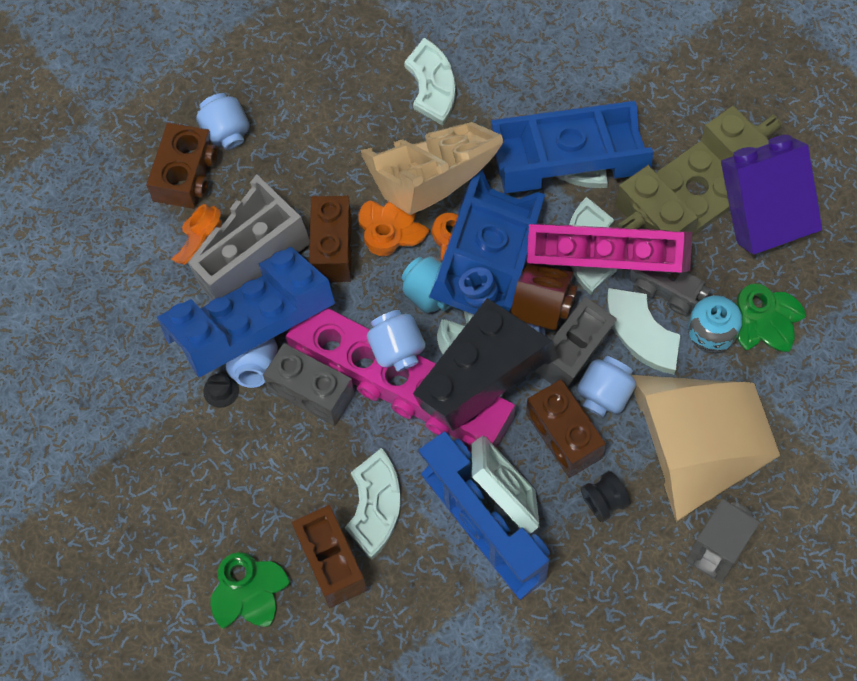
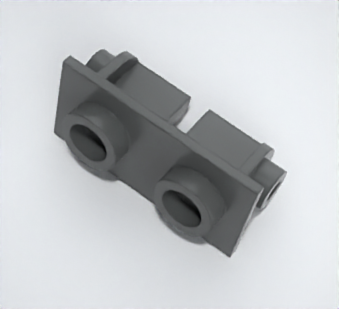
M630 270V281L634 283L633 287L639 293L647 294V297H653L654 294L668 301L667 306L670 309L684 316L692 312L698 303L697 299L700 301L708 297L711 291L710 288L705 286V281L687 272L680 273L676 281L669 279L672 272Z

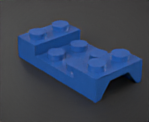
M635 101L491 120V130L501 134L503 138V144L495 154V159L504 193L541 189L542 178L611 169L614 178L633 176L647 165L652 167L653 150L652 147H644L639 132L637 104Z
M480 170L472 177L464 193L458 216L429 298L474 315L480 307H473L466 303L459 288V280L467 270L483 267L491 271L498 287V293L493 302L509 312L513 304L517 281L522 274L528 254L529 224H537L545 194L537 192L517 199L491 189L483 170ZM482 284L474 286L475 290L482 288Z
M289 247L286 250L274 253L270 258L259 263L262 273L261 277L246 282L242 287L223 297L213 299L202 308L192 299L176 304L169 311L157 316L166 341L169 344L175 341L181 347L195 374L200 378L334 305L335 301L329 280L296 250Z
M444 431L418 449V453L429 465L421 473V476L517 598L522 600L546 581L550 561L547 558L550 555L547 546L536 534L530 537L523 527L509 537L507 534L510 532V529L504 519L496 511L492 514L489 513L481 503L484 500L481 491L470 480L472 469L469 460L472 459V456L465 444L458 438L453 441L447 432Z

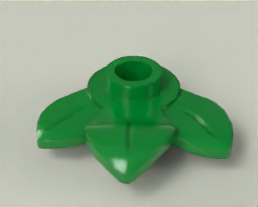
M758 283L747 285L737 296V306L742 315V327L737 340L743 349L749 350L761 340L777 351L789 352L795 338L792 323L806 318V312L801 303L794 296L786 292L772 293L769 288ZM753 296H757L761 300V308L754 305Z
M241 552L228 555L219 565L218 580L220 584L211 595L213 617L222 629L230 626L240 616L254 625L270 627L276 614V601L273 593L285 589L290 584L286 573L278 564L272 561L256 562L253 557ZM238 567L245 568L246 576L242 580L236 581L232 579L231 575L234 569Z

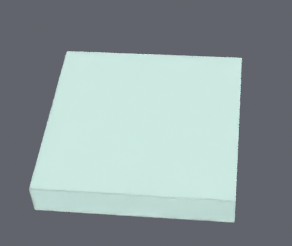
M482 435L472 443V477L520 528L523 527L530 535L539 528L536 491L500 451Z

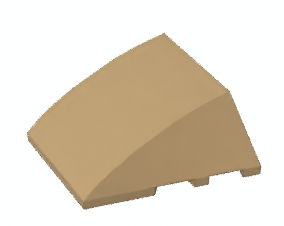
M470 122L430 132L425 135L426 141L411 144L405 140H399L394 142L395 148L376 154L372 148L361 150V154L384 199L411 215L449 196L474 177L497 153L503 144V138L501 134Z
M631 375L636 381L634 394L640 412L643 411L665 478L664 486L676 522L780 456L754 383Z

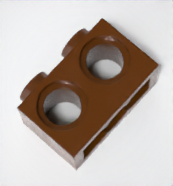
M167 122L146 184L153 202L195 209L199 197H205L208 188L206 173L209 166L214 167L218 156L217 145H213L210 142L209 129ZM189 150H195L191 153L186 154V152ZM179 181H185L184 183H182V184H180V185H174L175 183H177V182H179Z
M349 195L311 196L309 263L321 272L329 282H351L352 212Z
M528 263L517 281L511 314L525 323L556 330L561 318L568 319L570 309L575 301L578 286L571 285L574 272L541 264Z
M562 379L527 398V417L568 478L603 459L606 446L605 441Z
M330 504L291 522L329 608L367 591L363 575Z

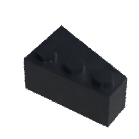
M487 298L413 392V395L422 410L454 431L495 402L494 399L514 385L517 387L526 381V376L545 363L548 365L557 359L558 356L553 340Z

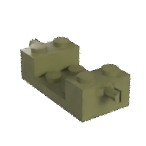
M734 106L730 107L705 125L702 139L699 143L656 173L647 165L619 185L615 206L626 216V219L618 223L617 228L693 232L692 237H694L730 211L721 160L732 157L733 153L739 149L746 147L758 148L769 144L767 137L782 127L779 118L776 120L777 116L771 115L764 122L755 126ZM691 182H700L706 187L707 192L703 195H693L686 186Z

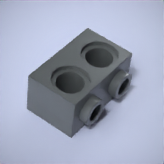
M584 296L552 339L558 358L548 365L545 363L534 372L551 384L562 379L567 388H569L604 341L617 318Z
M283 343L263 374L269 392L333 426H336L355 395L352 378Z
M722 499L696 539L685 562L719 584H722L760 522L753 518V513L745 506L737 502L730 504Z

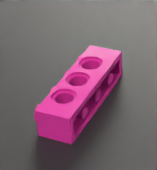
M529 224L527 263L682 273L690 271L693 232Z

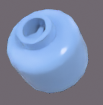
M219 93L210 96L200 104L196 121L200 128L210 130L211 144L217 145V147L223 146L225 150H231L244 142L243 136L248 132L250 123L240 102L235 97Z
M394 310L371 322L372 328L367 333V340L380 366L386 368L394 366L396 371L400 372L419 363L416 356L425 349L426 345L412 315L401 314L400 310Z
M271 338L227 362L226 371L229 376L244 387L254 388L265 383L263 374L277 354L278 346L275 339Z
M605 356L603 360H593L577 387V392L585 399L583 407L600 417H604L606 412L613 414L621 413L636 387V381L631 376L633 370L624 363L609 356Z

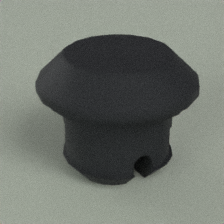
M214 374L208 378L204 386V398L213 407H226L236 399L238 386L230 376Z

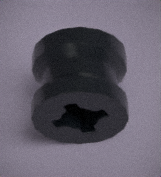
M611 471L603 473L600 481L595 484L587 483L580 489L584 501L600 522L609 519L612 511L616 509L624 510L631 504L623 484Z

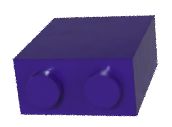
M790 135L773 137L768 141L769 144L758 148L746 147L739 149L733 153L732 157L721 160L736 241L739 246L753 255L823 230L808 144Z

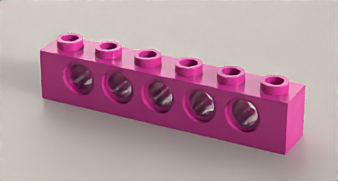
M329 308L293 326L287 333L286 339L289 346L352 378V383L358 386V392L364 397L373 401L381 398L391 403L392 410L398 415L407 419L415 416L425 421L426 428L436 435L446 431L447 434L460 439L470 453H472V443L482 435L497 448L514 419L515 404L498 396L494 399L495 402L478 413L473 421L466 422L452 431L422 410L413 395V392L431 371L435 363L417 355L419 363L400 372H397L394 366L388 368L380 366L367 340V333L370 329ZM330 341L340 343V345L333 350H325L322 348L324 344ZM364 358L374 361L366 368L355 366L357 361ZM395 376H403L408 379L399 386L388 383Z

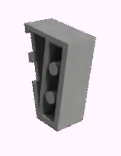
M257 174L250 182L251 189L241 202L236 200L231 206V215L220 228H214L188 262L200 288L212 300L223 297L242 287L246 282L261 277L262 273L259 263L270 258L274 253L286 250L289 247L299 252L310 244L302 217Z

